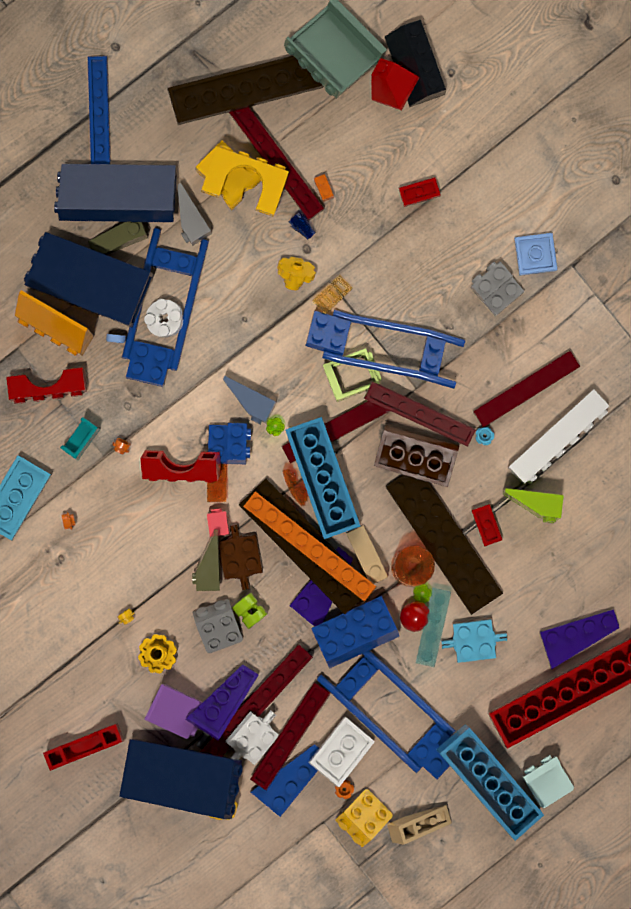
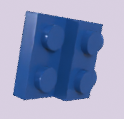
M247 423L209 425L208 452H220L221 464L246 465V459L250 458V447H247V440H251V429H248Z

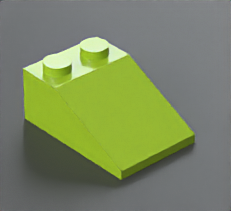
M508 488L503 490L505 497L537 518L543 519V522L554 523L556 520L561 519L564 495Z

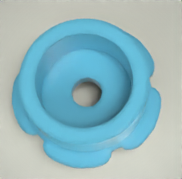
M485 426L476 431V441L479 444L489 445L494 439V432L489 427Z

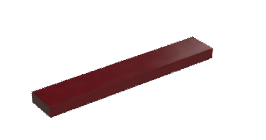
M571 351L479 407L473 413L484 428L580 368V365Z
M373 381L364 396L365 400L467 447L476 429Z
M367 401L324 425L330 441L333 442L390 411ZM290 442L281 446L290 464L295 462L296 459Z
M314 682L250 778L251 781L264 790H268L331 695L330 692Z

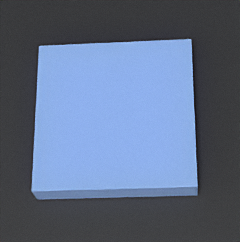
M553 233L514 238L519 276L557 271Z

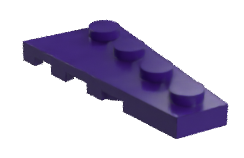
M338 547L336 551L351 565L353 558ZM310 580L290 604V607L315 627L323 623L333 602Z
M613 609L539 633L550 667L553 669L620 627Z
M244 665L240 666L185 720L219 740L259 674Z

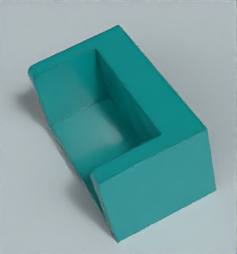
M84 417L81 418L82 422L67 443L60 447L76 460L80 459L100 431L98 427Z

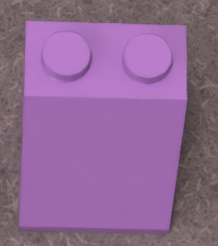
M164 683L161 684L144 720L189 739L190 736H195L198 727L185 719L203 702Z

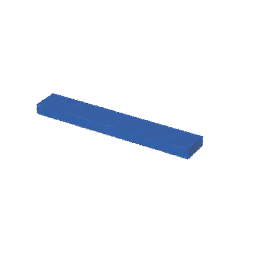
M107 56L88 57L91 164H110Z

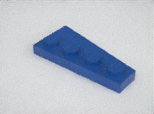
M314 744L284 766L267 791L258 786L251 793L281 817L317 773L318 770L308 762L319 747Z

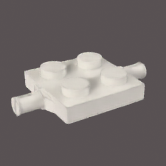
M270 710L263 719L250 711L226 740L227 744L235 751L231 758L239 760L242 757L255 765L279 736L269 724L277 715Z

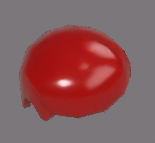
M420 601L406 604L400 612V621L403 627L411 632L421 631L429 622L427 619L429 609Z

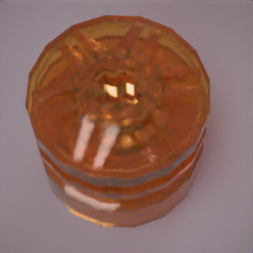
M409 546L399 550L391 562V571L394 578L406 587H416L425 584L432 577L435 570V562L431 553L421 546ZM409 562L416 564L414 567L415 571L408 570Z

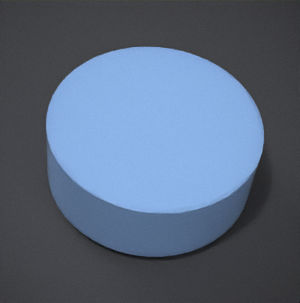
M106 335L107 342H125L126 336Z

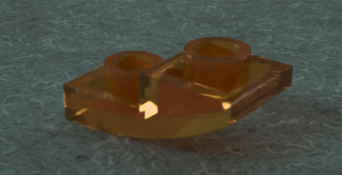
M221 464V475L218 481L207 483V502H226L227 464Z
M290 469L283 470L290 493L301 507H304V502L308 501L306 490L302 491L301 486L294 488L293 485L297 484L295 473H291Z

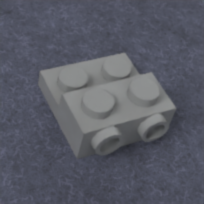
M501 261L498 264L493 262L486 268L488 272L485 275L481 276L479 274L471 281L473 283L471 286L472 291L495 317L525 292Z

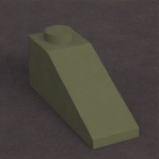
M125 222L88 241L92 250L108 255L145 240L148 237L142 222Z
M214 529L197 564L196 573H192V583L196 584V591H220L218 529Z

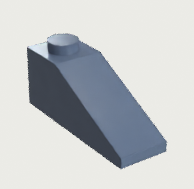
M224 376V382L248 415L251 416L250 420L260 425L262 422L266 424L276 405V401Z

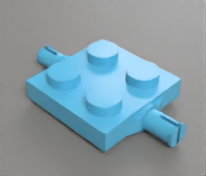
M491 619L453 624V640L441 641L442 649L454 647L458 663L496 658V642L507 641V633L495 634Z

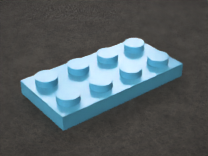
M19 455L0 484V534L13 541L51 477V474Z

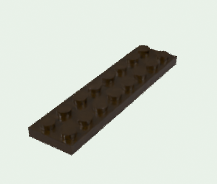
M289 56L167 88L177 125H182L321 89L324 86L320 82H316L312 78L311 73L307 69L302 68L294 56Z
M403 475L385 487L470 615L503 594L429 482Z
M265 479L239 506L342 613L346 614L361 599L243 507L256 491L349 564L296 508Z

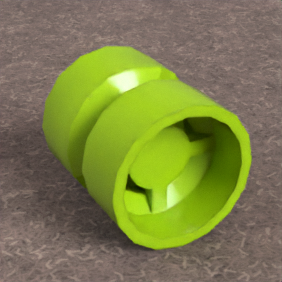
M252 593L232 607L238 617H243L242 622L248 629L268 614L262 606L257 605L258 601Z

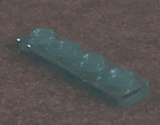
M432 588L427 616L429 622L422 631L415 662L417 664L435 667L451 596L450 591Z

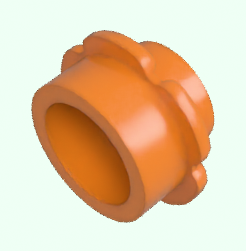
M117 438L112 443L115 446L114 450L120 454L129 453L131 444L127 441Z
M67 512V514L61 515L64 529L72 530V526H75L73 514L69 515V512Z
M345 780L340 787L335 786V793L339 798L348 799L354 792V786L348 780Z

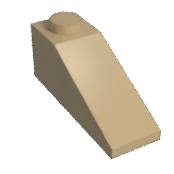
M364 525L346 533L366 578L373 584L388 578Z
M442 805L402 817L388 823L387 826L392 843L405 845L452 823L447 805Z

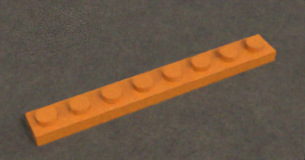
M256 491L243 506L363 602L376 589V585Z

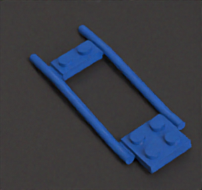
M154 228L143 269L150 272L153 266L154 268L192 276L183 312V326L178 333L175 350L134 341L141 313L140 308L133 328L129 327L122 358L130 360L126 379L163 387L168 369L173 371L178 369L209 241L201 240L198 256L195 257L157 248L161 230Z
M334 310L332 316L314 311L305 346L324 351L323 359L340 364L419 378L455 389L456 381L439 377L438 374L445 343L464 347L465 340L430 329L366 318ZM351 322L427 336L419 371L344 357L343 353Z
M370 650L363 653L364 657L336 687L322 674L317 678L319 683L415 773H418L424 767L438 780L450 767L436 749L455 733V730ZM378 670L387 676L436 722L408 754L350 701Z

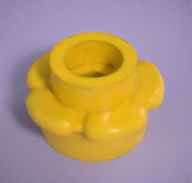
M130 608L117 616L120 621L118 623L128 624L134 620L133 615L135 613Z

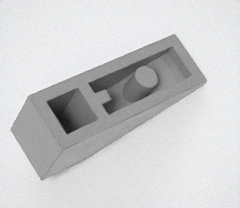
M180 183L178 184L181 227L183 230L181 235L186 243L190 242L194 246L212 233Z

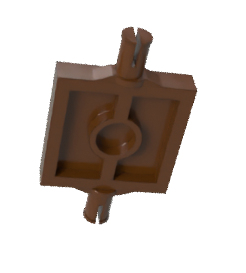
M238 525L230 526L232 537L219 542V554L224 580L240 579L242 590L250 589L248 577L263 573L256 535L240 536Z

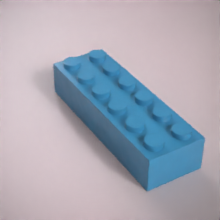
M322 417L286 429L285 431L323 538L326 539L360 527Z
M466 724L436 749L515 841L544 816L541 810Z

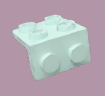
M548 755L541 760L540 765L537 767L534 765L524 770L525 774L522 775V778L542 808H546L574 789L573 784L556 756L551 757V755Z

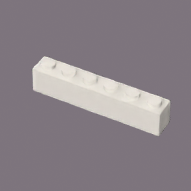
M593 389L512 463L508 469L523 485L526 482L530 485L538 477L536 473L540 469L544 472L552 464L550 460L554 456L558 459L566 452L565 446L568 444L572 446L580 439L578 435L582 431L588 432L594 426L592 422L596 418L601 420L608 413L606 409L609 405Z

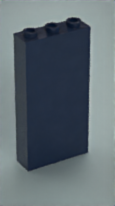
M62 164L61 171L57 173V181L60 185L56 186V198H58V201L54 203V212L58 213L59 221L174 222L176 165Z
M45 232L44 236L42 235L39 239L37 253L32 257V267L25 274L24 285L133 328L153 274Z
M130 739L119 797L220 819H232L236 809L234 804L235 798L239 792L238 781L243 770L242 760Z

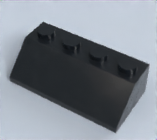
M421 19L405 24L384 37L393 62L419 77L407 100L409 107L445 95L446 88Z

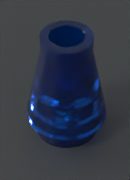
M300 212L288 221L291 224L290 227L307 240L316 233L306 216Z

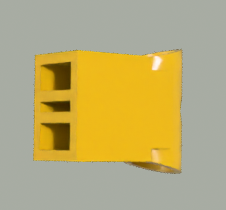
M223 140L217 145V147L221 145L229 147ZM215 148L195 167L196 172L204 179ZM245 167L236 168L227 175L220 195L232 211L242 201L244 192L255 188L261 182V179L252 169Z

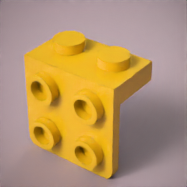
M365 789L335 821L342 830L352 837L356 844L364 847L388 823L393 815L368 789Z

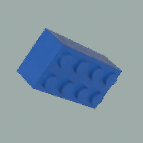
M382 596L356 607L346 614L343 613L311 628L329 669L400 637Z

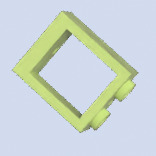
M366 348L344 356L355 359L363 357L365 361L375 362L372 353L367 352ZM332 361L324 364L323 368L336 402L368 390L371 383L342 394L333 368L343 364ZM368 369L372 381L380 384L379 381L382 379L379 371Z

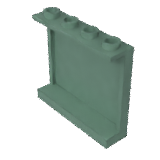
M329 0L328 5L291 38L287 37L284 43L287 53L293 55L298 60L300 66L307 69L311 73L312 78L316 82H320L324 86L325 91L336 99L376 65L379 59L385 56L387 51L338 0Z

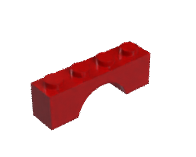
M82 367L63 370L60 379L49 387L33 385L26 375L6 377L8 397L11 402L14 401V404H23L29 399H33V402L44 401L45 397L62 399L64 398L63 395L71 394V397L83 396L82 393L87 392L85 370Z
M145 450L140 458L142 479H148L149 481L167 480L175 482L177 480H186L187 482L205 481L213 483L218 481L221 475L220 452H201L197 460L189 465H179L172 462L164 451Z
M117 723L43 752V755L51 771L122 743L124 738Z

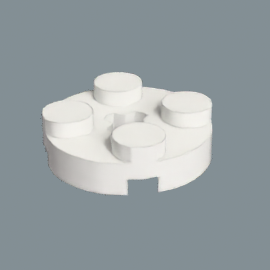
M159 299L148 308L144 321L152 334L163 338L176 335L183 326V311L177 303L171 300ZM167 313L168 322L161 323V316Z

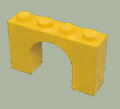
M224 145L216 146L201 192L219 198L225 179L232 170L241 167L252 169L259 175L262 182V192L255 211L273 217L289 171L285 170L286 167L275 164V166L269 165L267 160L258 157L256 160L249 158L250 155L245 152L239 151L237 154L232 152L230 147Z

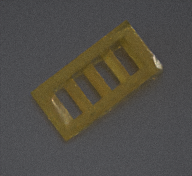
M339 275L312 302L323 313L328 314L353 288ZM338 282L346 289L344 292L336 285ZM334 288L340 295H335L331 289ZM327 293L335 299L333 302L326 296ZM322 298L330 304L328 307L321 301Z

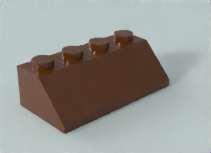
M385 425L374 466L448 487L459 446Z

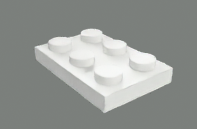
M344 717L308 763L336 787H340L375 741L348 718Z

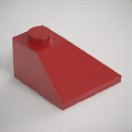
M380 58L371 74V99L374 102L402 111L419 77L394 62Z

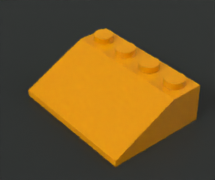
M22 290L19 292L15 316L19 319L17 322L26 328L28 325L35 328L34 332L42 337L44 335L51 337L50 341L59 347L63 344L68 347L66 351L74 356H77V354L83 356L94 337L89 329Z

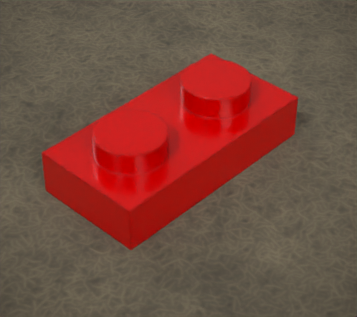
M435 177L399 188L404 207L441 196Z
M490 504L471 510L484 547L502 541Z

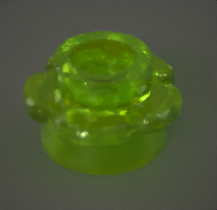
M278 417L271 418L266 423V431L269 434H273V436H279L285 429L284 423Z
M425 584L416 586L413 590L415 601L427 603L432 596L431 589Z

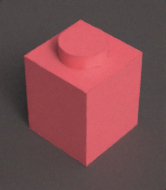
M222 508L211 510V513L207 514L210 537L214 529H218V537L230 535L227 512H222Z

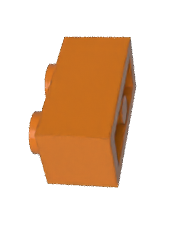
M325 174L314 178L322 202L333 199L334 195Z

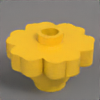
M282 258L278 262V274L284 279L285 287L289 290H299L304 282L311 283L315 278V267L310 262H304L302 258Z
M154 634L151 639L145 638L139 646L142 652L138 656L141 666L148 667L151 673L160 674L164 669H171L173 664L176 663V658L173 655L177 653V648L173 641H167L165 635ZM160 650L162 653L159 658L155 657V651Z

